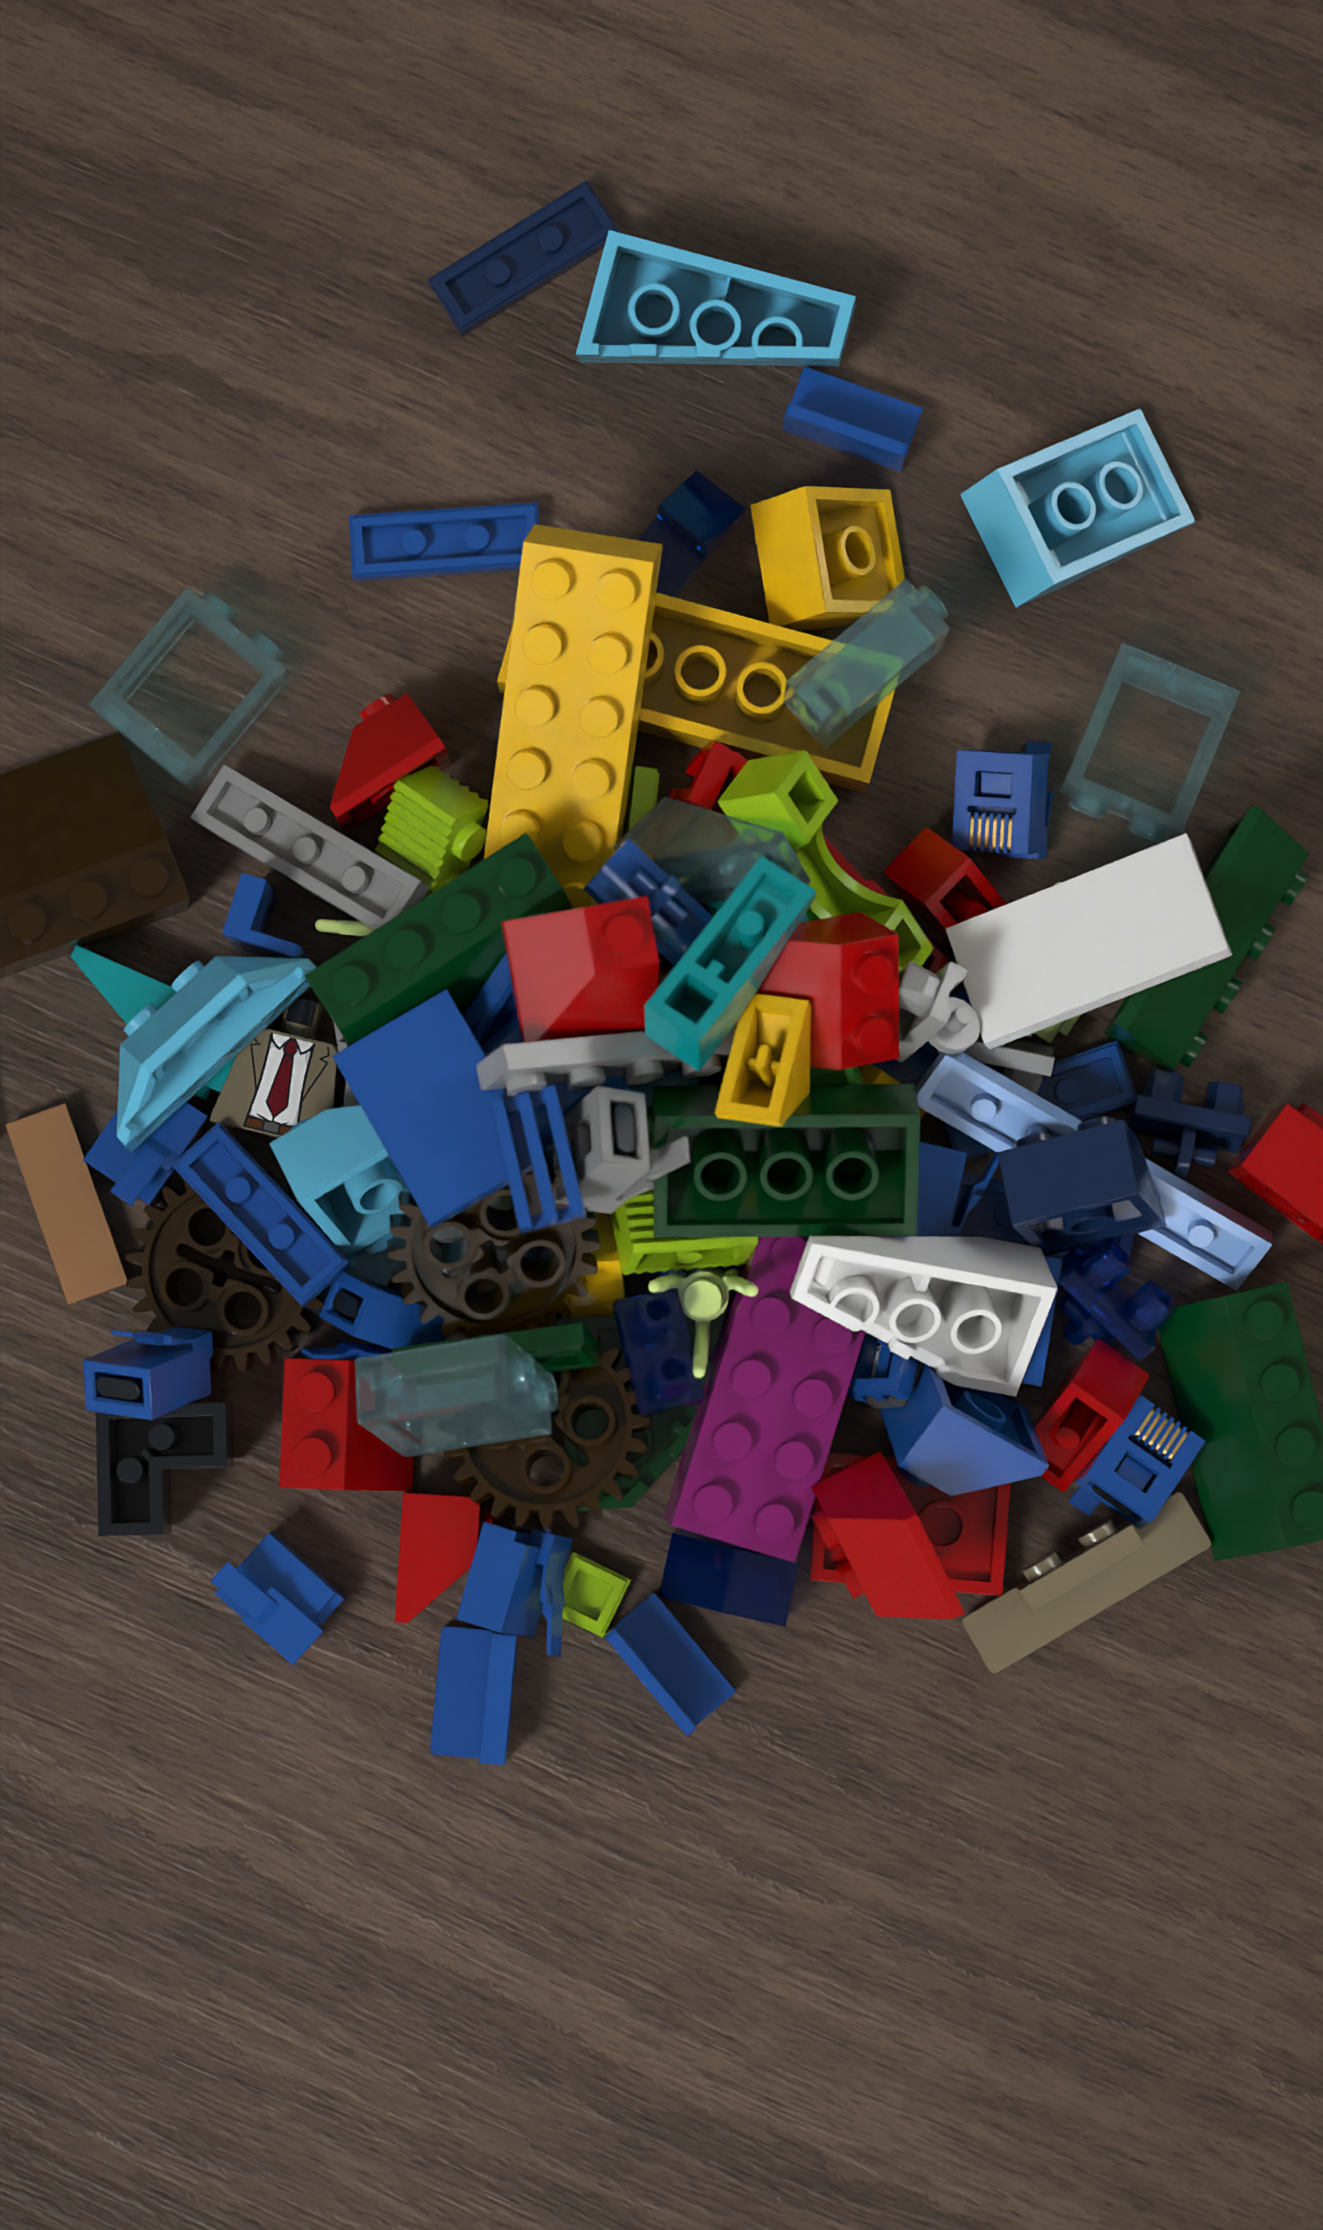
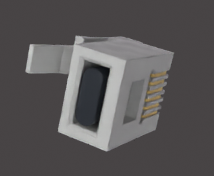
M597 1086L564 1116L582 1198L587 1211L612 1214L630 1198L654 1189L655 1179L690 1162L688 1137H682L660 1149L651 1150V1146L648 1143L644 1093ZM554 1147L553 1152L556 1154L553 1158L557 1160L554 1163V1167H557L554 1174L558 1175L555 1178V1182H558L555 1186L556 1203L569 1205L556 1147Z

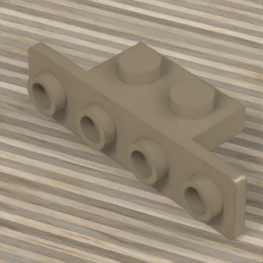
M1180 1492L1171 1494L1153 1522L1141 1529L1129 1521H1125L1117 1527L1112 1519L1102 1522L1078 1537L1083 1547L1061 1560L1056 1552H1052L1022 1570L1027 1580L964 1616L961 1623L991 1673L1000 1672L1207 1550L1211 1546V1541L1185 1496Z

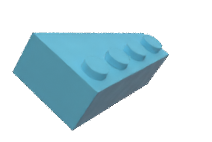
M609 230L575 355L580 362L839 367L856 307V296Z

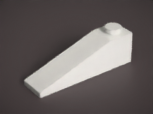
M809 1236L790 1289L792 1299L854 1332L863 1330L888 1344L891 1352L906 1360L912 1356L936 1369L938 1377L955 1386L1016 1396L1058 1288L1043 1252L1039 1247L985 1237Z

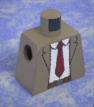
M298 998L283 1012L278 1031L265 1028L237 1054L213 1108L210 1118L211 1122L215 1124L220 1122L225 1127L277 1139L289 1132L298 1122L311 1119L324 1110L338 1108L341 1071L332 1057L338 1053V1046L316 1041L324 1008L323 1004Z

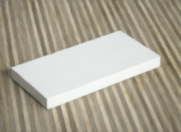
M1187 833L946 928L957 964L968 970L963 982L971 1006L978 1016L983 1042L989 1050L1232 956L1193 844Z

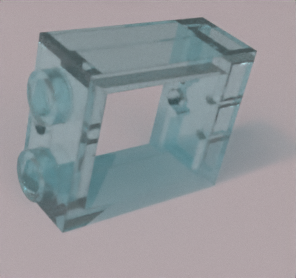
M906 578L786 681L783 702L826 750L942 650L950 629L943 620L949 616V612L940 599L927 586L923 585L920 589L916 590Z
M187 587L88 705L110 726L190 792L194 793L286 684L290 676L286 668L280 664L286 654L259 631H256L251 638H248L231 624L237 614L226 603L209 590L200 598ZM196 620L263 676L193 758L126 702Z
M1122 642L1113 658L1059 792L1070 796L1071 799L1068 805L1081 813L1104 819L1106 812L1129 820L1130 823L1127 829L1144 839L1162 843L1165 836L1172 839L1180 836L1184 831L1241 691ZM1122 682L1208 717L1170 813L1083 778Z
M505 1334L355 1359L358 1423L404 1457L552 1434L550 1412L556 1411L558 1407V1392L554 1377Z

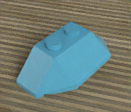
M216 956L206 966L198 960L184 970L173 982L171 987L177 993L157 1010L152 1004L148 1005L126 1025L124 1032L129 1037L120 1044L117 1137L130 1153L311 987L304 975L317 967L309 959Z

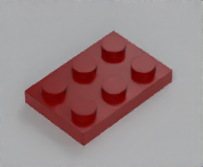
M829 1452L820 1482L871 1455ZM884 1457L916 1511L954 1592L1002 1596L1011 1483L951 1496L933 1485H930L927 1489L916 1486L899 1472L896 1457ZM816 1497L814 1514L822 1510ZM813 1521L809 1580L844 1583L836 1568V1564L845 1560L846 1557L840 1545L831 1550L827 1549Z

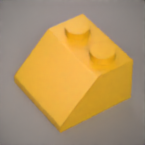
M804 486L750 505L765 592V604L770 624L791 630H817L898 617L911 613L890 490Z

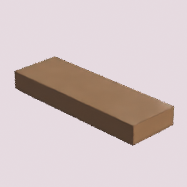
M64 1103L5 1124L67 1304L73 1305L126 1286V1281L129 1280L92 1171L89 1164L83 1161L86 1154L68 1104Z

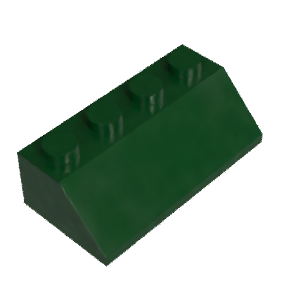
M1252 804L1236 820L1203 873L1232 956L1125 997L1102 1033L1113 1041L1118 1040L1121 1046L1158 1069L1173 1071L1178 1063L1187 1068L1190 1067L1208 1038L1207 1034L1199 1030L1212 1009L1220 1014H1223L1242 984V981L1233 976L1246 955L1254 960L1259 957L1276 930L1275 927L1267 923L1279 902L1289 907L1310 875L1300 869L1310 853L1263 810Z
M526 832L304 976L350 1046L446 989L460 1013L464 1016L506 953L501 926L502 921L573 909L574 907Z
M914 1084L810 1085V1093L781 1127L717 1118L715 1110L722 1085L652 1086V1150L660 1149L682 1137H688L690 1162L654 1180V1238L917 1236L920 1110Z
M1288 1282L1274 1283L1153 1312L1181 1428L1183 1426L1187 1427V1432L1192 1431L1206 1441L1190 1466L1206 1532L1211 1541L1210 1549L1213 1561L1282 1550L1323 1540V1425Z

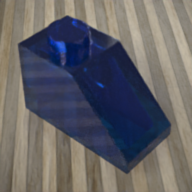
M672 1533L658 1596L720 1613L785 1627L799 1562L796 1560L793 1563L749 1549Z

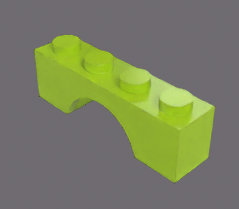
M806 750L748 760L720 797L718 804L755 860L757 861L762 855L816 890V897L806 911L809 921L862 912L899 934V971L909 960L922 966L934 948L903 900L884 896L864 887L851 878L831 856L823 838L822 824L838 800Z

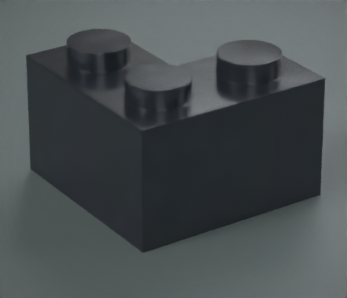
M233 1402L189 1403L153 1420L96 1412L98 1537L164 1535L171 1533L170 1469L227 1468L234 1466Z

